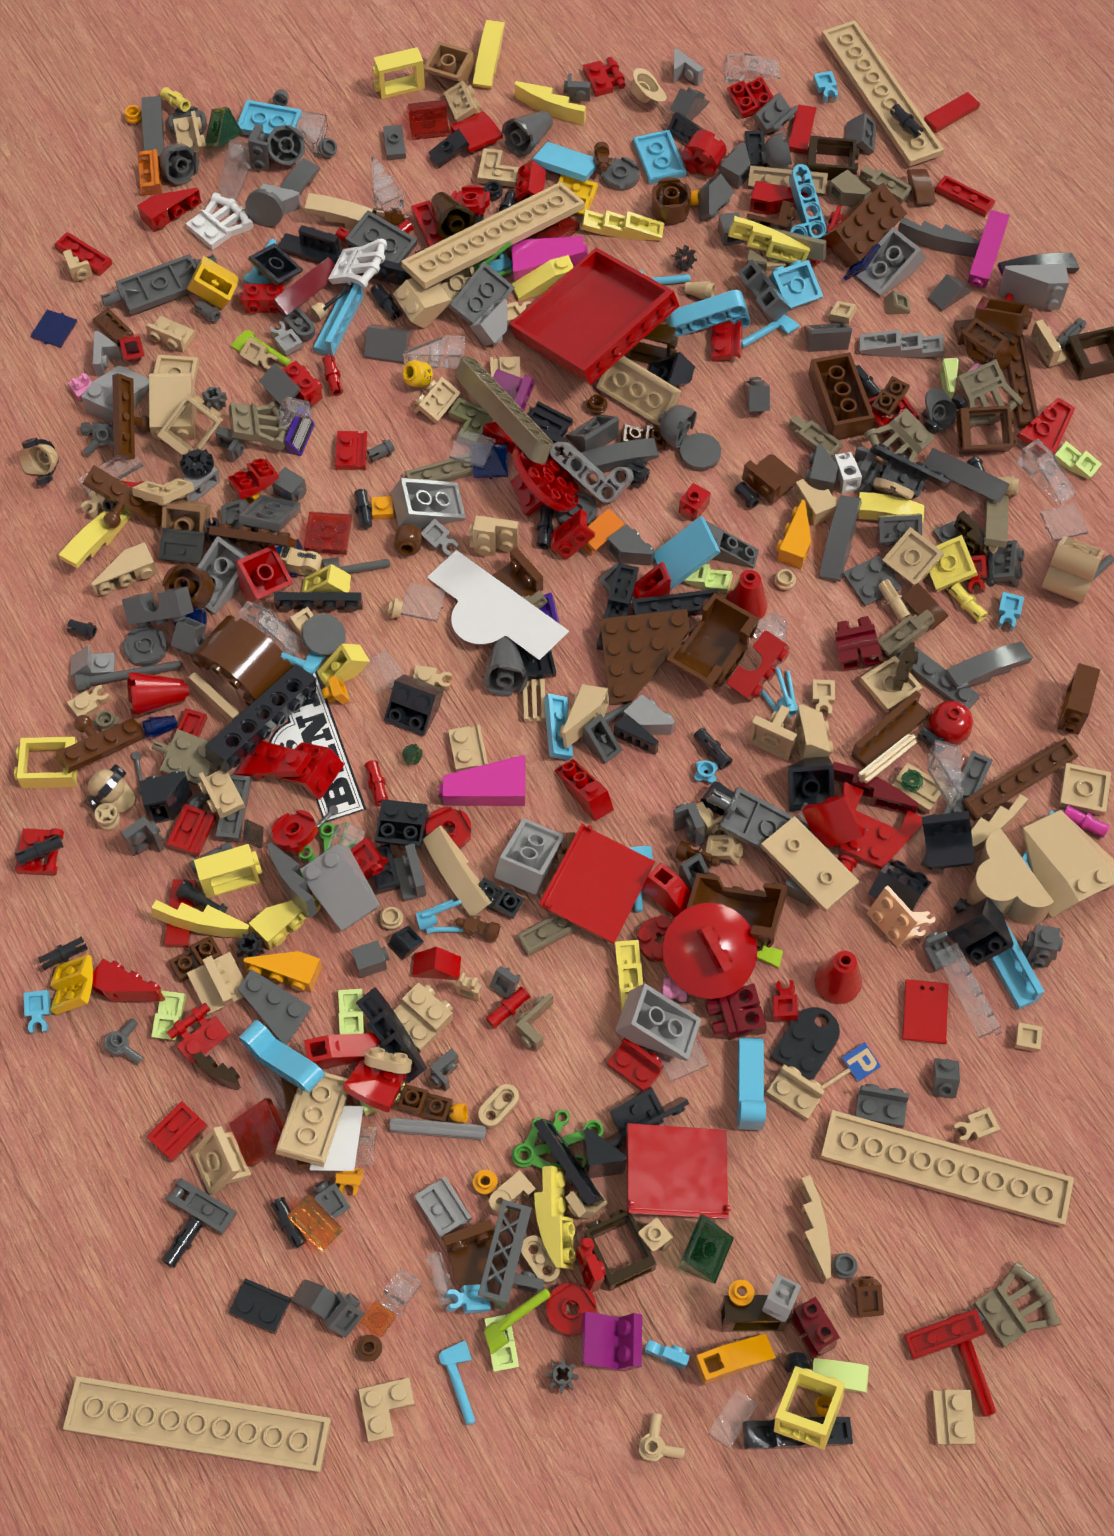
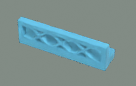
M354 283L351 291L337 300L313 347L314 352L330 355V357L336 353L364 298L363 288L359 284Z
M1009 929L1014 943L1013 947L991 958L990 961L1017 1010L1038 1002L1045 991Z

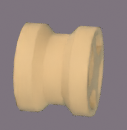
M103 803L96 808L94 816L102 830L112 831L119 826L120 816L113 804Z

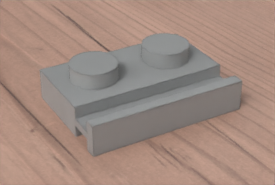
M445 1176L437 1183H433L414 1195L440 1239H443L444 1235L454 1232L467 1221L472 1220Z

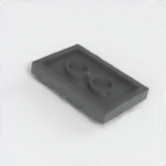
M367 210L345 238L346 243L352 247H360L377 239H384L387 241V249L384 251L385 260L399 264L407 258L417 245L415 237Z
M483 262L448 308L471 326L495 301L506 299L515 287Z
M260 495L239 515L238 523L244 524L249 528L259 527L275 533L281 531L297 515L301 509V503Z

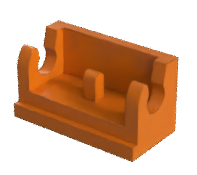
M157 149L138 152L140 194H162L161 171Z
M608 508L588 526V528L595 532V537L582 548L592 555L607 541V537L622 528L625 523Z

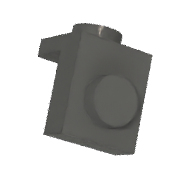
M568 73V81H564V93H567L569 101H590V82L572 81V73Z
M218 427L215 432L217 444L227 448L230 461L235 462L237 457L241 456L244 451L242 439L232 438L231 429Z
M946 931L940 934L938 932L926 936L922 946L934 972L953 965L957 961L946 940L948 937Z
M935 1058L933 1063L934 1083L932 1095L956 1098L960 1083L959 1061Z
M521 1271V1274L515 1273L513 1288L536 1294L543 1289L548 1290V1288L544 1287V1279L535 1278L536 1275L527 1271Z

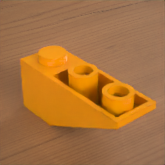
M805 500L801 501L799 507H794L791 515L792 523H787L783 533L786 536L784 540H779L776 551L779 552L778 561L799 569L802 568L811 544Z
M299 951L247 957L243 960L248 973L252 969L260 975L269 977L274 983L282 984L284 982L300 992H304V990L312 992L322 969L319 958Z
M765 1333L696 1355L695 1364L705 1386L776 1359Z

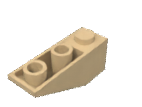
M145 542L124 550L91 583L96 597L107 595L116 589L127 587L134 582L148 579L152 575L157 574L154 561Z
M582 684L579 693H576L574 696L572 709L568 710L566 724L562 725L560 730V737L563 738L564 748H568L583 736V727L599 714L603 717L605 716L610 704L608 688Z

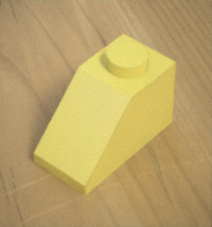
M330 564L304 577L302 592H349L351 575Z
M342 643L317 673L325 687H329L328 678L336 675L343 682L358 676L369 664L370 660L361 645Z

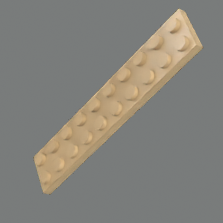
M854 20L822 31V39L908 166L910 167L942 156L944 148L858 23ZM895 104H900L923 127L924 130L920 132L921 135L914 138L890 114L891 109L895 111L892 108Z
M559 182L402 260L401 267L426 289L492 256L508 242H512L513 245L585 208V202L563 183Z
M832 1110L820 1159L1064 1227L1066 1225L1074 1177Z
M76 1376L63 1430L321 1473L332 1419Z

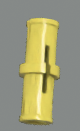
M168 87L161 90V98L168 101L172 107H178L183 112L190 109V101L183 98L181 93L172 91Z
M956 583L951 587L949 593L961 604L960 607L963 610L969 612L977 623L986 618L985 616L988 615V612L976 602V598L973 595L971 596L960 583Z

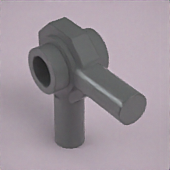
M99 424L93 430L94 439L83 451L90 456L100 445H109L113 449V429L108 424Z
M131 1018L121 1031L110 1032L103 1041L104 1050L112 1056H121L123 1054L138 1065L142 1061L143 1056L129 1047L128 1036L136 1028L138 1022Z

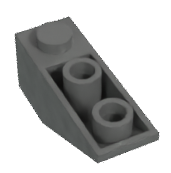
M706 521L720 549V553L713 558L714 560L748 568L755 567L759 549Z

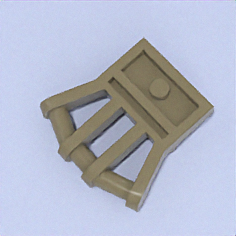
M996 359L957 377L965 399L968 402V408L975 407V398H978L981 407H989L984 395L988 392H991L996 406H1005L997 389L999 387L1011 398V401L1007 404L1010 405L1011 412L1016 406H1020L1023 403L1022 398L1006 383ZM1000 416L970 418V427L981 424L991 426L1001 418Z
M277 401L263 406H255L254 403L246 405L230 402L229 405L232 438L257 441L277 450H282L285 447L284 440L289 431L287 426L288 418L281 412V406Z
M907 408L888 425L873 428L864 433L866 439H869L871 445L874 446L875 444H880L877 436L890 432L892 436L883 445L889 447L895 440H898L903 446L895 454H903L908 450L911 453L908 460L912 462L935 439Z
M1019 1261L1015 1263L1000 1286L973 1303L974 1307L985 1318V1323L1002 1348L1029 1331L1056 1327L1062 1324L1060 1317L1056 1315L1052 1294L1047 1293L1044 1289L1041 1278L1035 1277L1022 1267L1023 1264ZM1016 1275L1028 1283V1285L1011 1296L1006 1292V1289ZM1034 1290L1039 1300L1024 1310L1019 1311L1013 1302ZM1044 1306L1047 1320L1027 1323L1024 1318Z

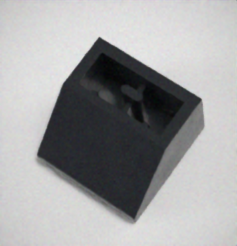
M403 674L394 681L384 721L425 736L439 710L444 689Z
M173 771L168 775L150 776L145 780L139 781L143 806L149 820H153L156 824L174 820L192 796V790L185 771Z
M382 799L375 843L401 846L414 844L415 847L421 848L423 839L426 836V825L429 817L428 805Z
M891 859L879 872L868 894L877 899L883 889L889 886L903 903L914 912L932 882L927 880L924 874L908 869L905 863Z
M988 897L951 917L946 932L951 940L976 966L1012 948L1014 945L1003 913Z

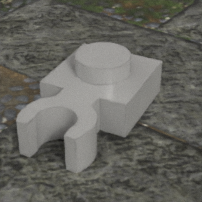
M282 321L279 322V330L270 326L271 335L275 337L276 345L285 356L303 347L300 338L292 329L286 331L285 324Z
M436 519L421 532L422 537L436 550L442 546L447 556L451 555L450 551L447 550L449 545H454L457 549L459 548L458 543L454 539H448L451 533Z

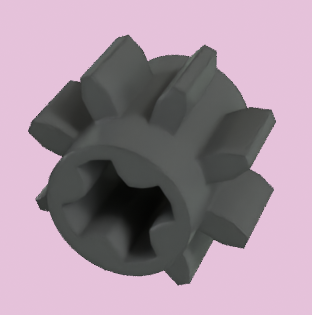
M209 387L205 392H202L203 404L209 409L213 407L220 411L223 407H226V392L221 393L220 387Z
M562 1359L561 1364L558 1366L551 1363L553 1373H546V1378L553 1379L550 1389L556 1386L560 1388V1394H563L564 1388L567 1387L573 1390L574 1386L571 1382L572 1380H578L579 1377L577 1374H572L575 1364L567 1366L564 1359ZM558 1372L562 1374L567 1372V1381L563 1379L558 1381Z

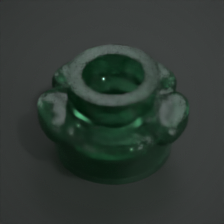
M417 744L406 746L402 753L407 765L418 764L423 755L422 749Z
M909 770L901 777V785L905 790L916 792L923 785V778L916 770Z

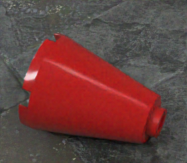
M754 570L742 572L725 599L758 617L760 621L767 611V599L761 577Z
M128 672L127 674L129 676L127 678L128 702L132 703L133 709H130L131 716L143 715L185 702V697H189V686L184 684L183 679L137 672Z
M849 951L836 953L822 963L815 974V988L819 995L832 1001L831 1003L846 1004L854 1000L862 987V977L857 958Z

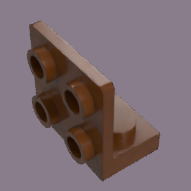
M517 547L510 551L509 564L492 575L520 596H532L539 590L543 591V576Z
M491 1219L443 1236L444 1245L459 1289L464 1285H478L481 1283L494 1234ZM502 1254L492 1260V1264L497 1272L505 1267Z

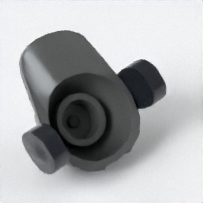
M941 388L930 389L926 393V409L922 413L924 425L932 434H936L939 430H946L955 422L957 409L967 407L966 401L958 395L951 399Z

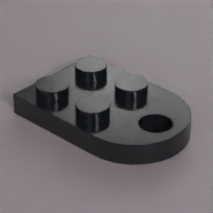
M818 1007L807 1008L798 1013L799 1020H793L770 1056V1059L781 1066L795 1067L801 1072V1076L808 1080L815 1079L837 1044L840 1035V1028L836 1018L829 1011ZM823 1017L827 1020L828 1025L826 1027H819L816 1025L815 1019Z

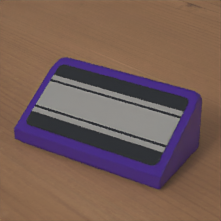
M301 408L297 410L284 440L287 453L302 456L315 426L313 420Z

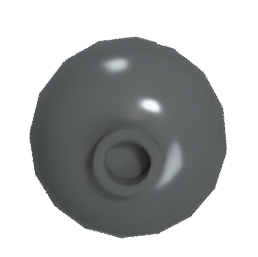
M290 125L274 128L266 140L269 157L280 165L289 166L297 163L305 152L303 135L297 128Z
M782 132L771 136L765 143V151L761 152L763 164L767 163L770 168L793 170L792 166H788L792 164L788 142H786V139H783V137H786V133Z
M174 143L168 145L162 150L159 157L160 171L173 183L186 184L192 180L190 177L198 172V155L185 144Z
M675 405L666 412L663 411L658 419L660 423L659 431L663 440L671 446L680 448L683 440L689 436L687 435L689 428L693 429L697 412L684 405Z

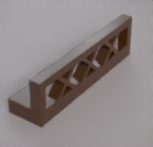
M917 690L913 692L855 743L851 756L864 768L928 718L930 713L918 703L921 694Z

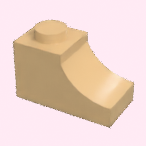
M804 479L796 482L794 495L799 503L805 500L807 516L813 526L834 517L838 500L835 496H832L829 489L825 491L815 489L808 485Z

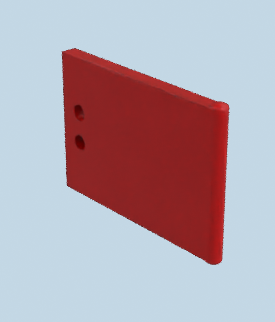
M905 980L902 1040L947 1044L948 983Z

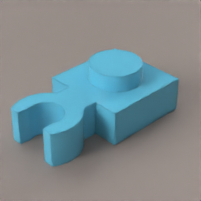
M828 71L814 74V84L818 93H823L824 102H828V96H832L836 101L838 91L836 90L837 83L833 72Z
M1006 592L1002 593L998 614L1002 615L998 622L999 628L1002 627L1004 622H1008L1011 625L1010 630H1014L1016 619H1019L1024 601L1023 596Z
M48 990L24 993V1014L27 1018L32 1017L28 1024V1030L32 1034L35 1033V1026L39 1023L42 1025V1031L48 1032L49 1026L44 1020V1016L51 1015L50 991Z
M464 1285L460 1288V1292L451 1289L444 1294V1298L451 1297L455 1301V1304H449L446 1307V1310L450 1312L463 1307L464 1314L488 1312L491 1306L490 1300L477 1297L480 1285Z
M648 1340L644 1352L685 1370L690 1357L685 1354L686 1350L679 1346L664 1347L651 1340Z

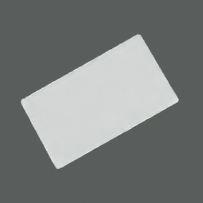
M362 1106L343 1107L324 1167L311 1164L310 1170L354 1171L363 1114Z

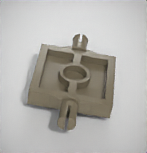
M179 729L176 730L173 740L168 745L155 740L152 749L164 753V761L160 772L168 775L173 771H185L188 782L198 787V783L201 782L199 773L203 772L204 776L207 777L211 772L215 773L221 769L206 759L205 745L210 741Z

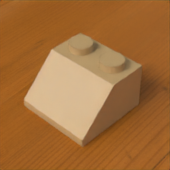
M414 278L407 279L393 293L409 320L424 329L452 302V299L440 282L424 289Z
M803 704L798 705L794 730L797 734L796 741L800 761L805 758L825 757L833 754L832 741L828 740L827 737L829 725L828 721H824L823 713Z

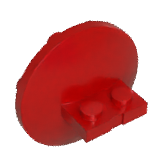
M517 445L514 447L513 460L519 474L510 482L525 515L531 516L543 504L564 513L570 512L577 506L579 496L576 494L580 491V488L574 482L571 474L553 459L551 453H549L546 463L540 464L530 460Z
M702 903L685 909L671 921L663 937L662 959L667 974L681 990L698 998L716 999L736 992L748 981L756 965L757 943L756 939L752 938L750 934V925L738 912L717 903Z

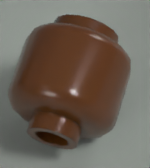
M412 524L399 526L395 531L394 537L396 551L405 556L418 553L422 544L421 530Z

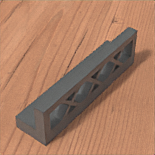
M504 1199L501 1203L477 1297L494 1301V1308L504 1310L508 1304L532 1209L531 1207ZM506 1208L518 1211L517 1220L511 1224L508 1223L504 1216ZM508 1231L512 1237L511 1243L503 1248L498 1240V1236ZM502 1254L506 1261L505 1267L497 1272L492 1264V1260ZM496 1278L500 1285L498 1294L484 1291L486 1283Z

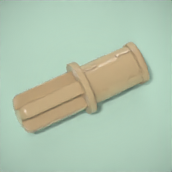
M890 580L882 581L878 587L887 600L886 605L892 608L898 621L906 619L911 613L901 600L902 595H898Z

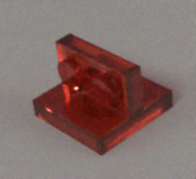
M446 100L408 104L407 113L412 140L450 135Z

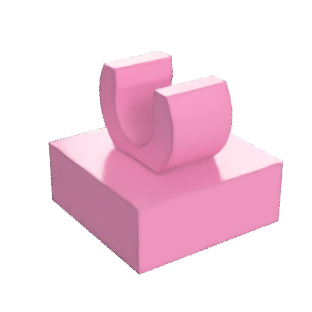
M82 373L78 378H72L68 385L77 399L81 401V396L91 385L92 381L86 373Z

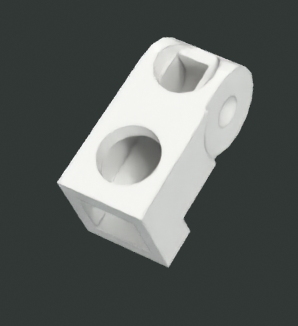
M846 452L833 455V460L838 465L837 476L840 482L841 493L860 490L862 475L852 453Z

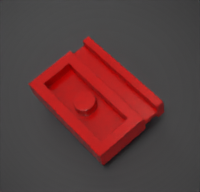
M738 321V323H719L712 326L710 356L712 362L729 360L732 357L741 358L743 329L741 321Z
M337 431L336 470H357V468L366 470L367 431H364V433H358V431Z
M185 804L167 841V846L188 854H195V856L199 857L216 821V814L207 813L205 810Z
M181 1101L146 1137L174 1162L208 1126Z

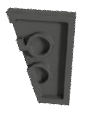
M252 969L238 988V992L265 1022L268 1029L285 1045H288L311 1010V1006Z

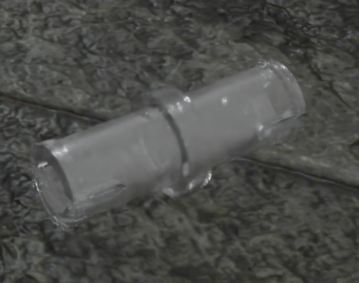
M437 1252L426 1256L432 1279H430L431 1285L435 1286L440 1307L455 1303L451 1297L444 1298V1294L451 1290L449 1283L451 1277L446 1272L442 1253Z

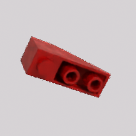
M756 181L751 196L749 212L765 215L780 213L783 201L795 204L791 187ZM801 192L803 197L809 198L807 193Z
M191 188L153 195L137 206L140 218L156 232L202 202L199 189Z
M574 759L555 769L556 774L581 808L594 821L614 811L608 790Z
M660 863L647 876L642 888L644 894L674 917L687 909L691 891L680 876L663 863Z
M102 959L93 971L92 990L112 1002L164 1001L166 999L161 993V987L151 980L147 983L142 980L141 975L133 970L130 973L125 971V968L114 960L109 962Z
M374 1033L325 1035L304 1040L307 1058L322 1070L359 1062L361 1058H365L366 1051L380 1045L379 1039Z

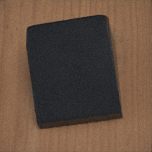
M407 926L392 934L388 946L403 960L420 947L424 941Z

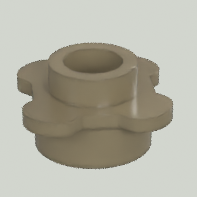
M102 710L96 715V719L92 723L94 727L104 731L119 724L120 719L118 716H113L109 710Z

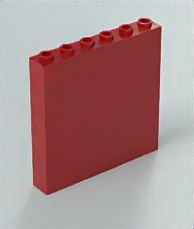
M596 247L511 321L509 325L516 339L589 385H592L680 305L673 290Z

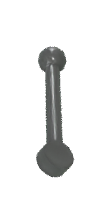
M135 751L132 753V758L136 764L139 782L143 780L140 766L141 754ZM140 784L137 789L139 793H141Z
M330 806L329 812L317 824L318 829L332 815L338 814L337 806Z

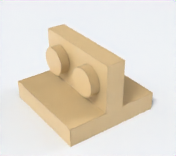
M781 705L778 712H773L770 721L756 715L751 724L748 743L789 761L797 736L796 733L786 729L790 708Z
M231 952L214 960L212 956L203 959L204 965L187 972L201 1003H206L211 1009L207 1013L208 1016L244 999L238 992V988L244 978Z
M222 1126L213 1128L191 1151L209 1195L218 1194L227 1184L246 1180L252 1175L233 1132L224 1133Z

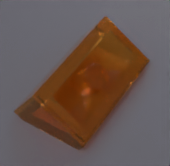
M310 1194L287 1215L321 1252L344 1230Z

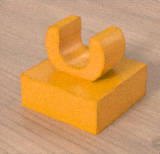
M336 675L328 678L330 686L321 690L323 697L327 698L329 703L335 700L339 701L342 705L350 702L345 683Z
M354 1168V1171H337L335 1183L340 1184L339 1190L342 1194L345 1191V1185H351L353 1187V1195L357 1194L359 1185H361L364 1177V1169Z

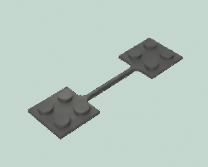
M956 520L933 530L941 543L961 535L954 527ZM979 528V530H980V532H981V534H982V536H983V538H984V533H983V532L981 531V529ZM880 555L843 572V575L864 606L884 598L878 585L886 579L890 580L896 591L902 589L894 577L896 572L882 561Z

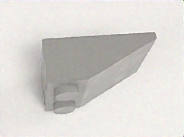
M892 227L852 273L882 296L912 275L926 260V257L921 248Z
M1066 264L1005 266L998 295L1005 297L1006 294L1011 293L1013 294L1014 301L1031 304V307L1040 310L1060 309L1069 285Z
M120 365L93 381L81 396L86 412L113 423L112 375L119 373L133 378L134 409L149 391V378Z
M400 478L391 491L398 526L412 524L421 529L426 528L434 519L442 525L466 519L457 482Z
M220 536L216 537L197 567L205 570L215 583L212 598L205 606L215 614L240 590L236 561L249 555L230 540Z
M523 818L499 858L494 878L537 895L565 835Z
M336 844L300 869L309 888L341 931H345L381 906L349 847Z
M644 983L629 991L615 1032L637 1045L687 1061L701 1018Z

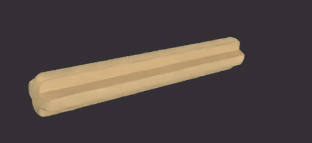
M914 734L904 736L858 773L859 781L861 783L871 781L916 745V736Z

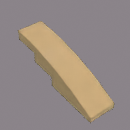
M308 193L305 204V213L325 216V221L345 223V229H353L367 210L371 212L373 210L350 201Z
M1020 794L1009 810L1000 806L989 822L983 818L978 820L972 829L974 853L984 847L991 832L999 827L1004 831L1024 809L1028 798Z
M441 825L423 839L442 876L458 900H461V904L469 915L475 916L492 903L479 887V879L468 867V859Z
M811 1175L801 1178L799 1187L807 1202L802 1206L800 1212L809 1229L804 1232L802 1239L822 1283L825 1284L831 1278V1250L828 1228L820 1197Z

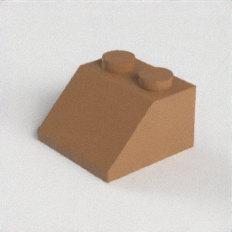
M438 41L424 66V71L455 81H467L474 69L473 51Z
M175 499L170 504L163 505L162 528L206 533L205 522L211 516V503Z

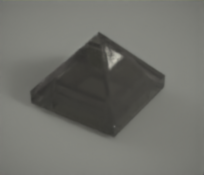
M244 820L243 841L257 848H262L264 827L252 821Z

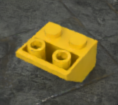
M202 256L187 289L218 308L223 309L235 291L239 276Z

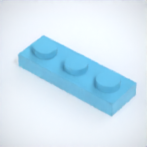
M548 693L544 697L549 757L570 760L573 757L572 745L564 748L563 738L560 737L561 727L567 721L569 710L568 697Z

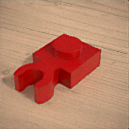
M971 556L978 575L968 579L971 580L968 584L970 594H973L974 586L979 585L983 593L986 587L982 578H988L986 556Z
M793 980L789 981L790 985L786 989L782 988L780 981L776 983L779 995L773 996V1017L775 1021L799 1020L798 996L794 994L795 985Z

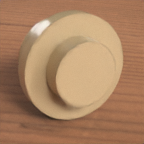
M783 569L775 575L774 582L779 589L789 590L795 586L796 577L791 570Z
M394 598V601H389L387 614H391L390 619H394V617L400 618L403 601H399L398 598Z
M396 907L384 909L380 914L381 925L388 930L399 928L403 923L402 912Z

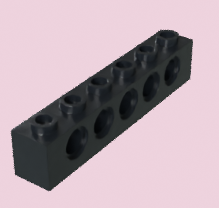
M295 664L205 745L206 759L225 773L232 768H236L247 754H251L262 740L270 737L275 728L282 726L287 717L293 712L296 713L307 699L313 698L317 691V678Z

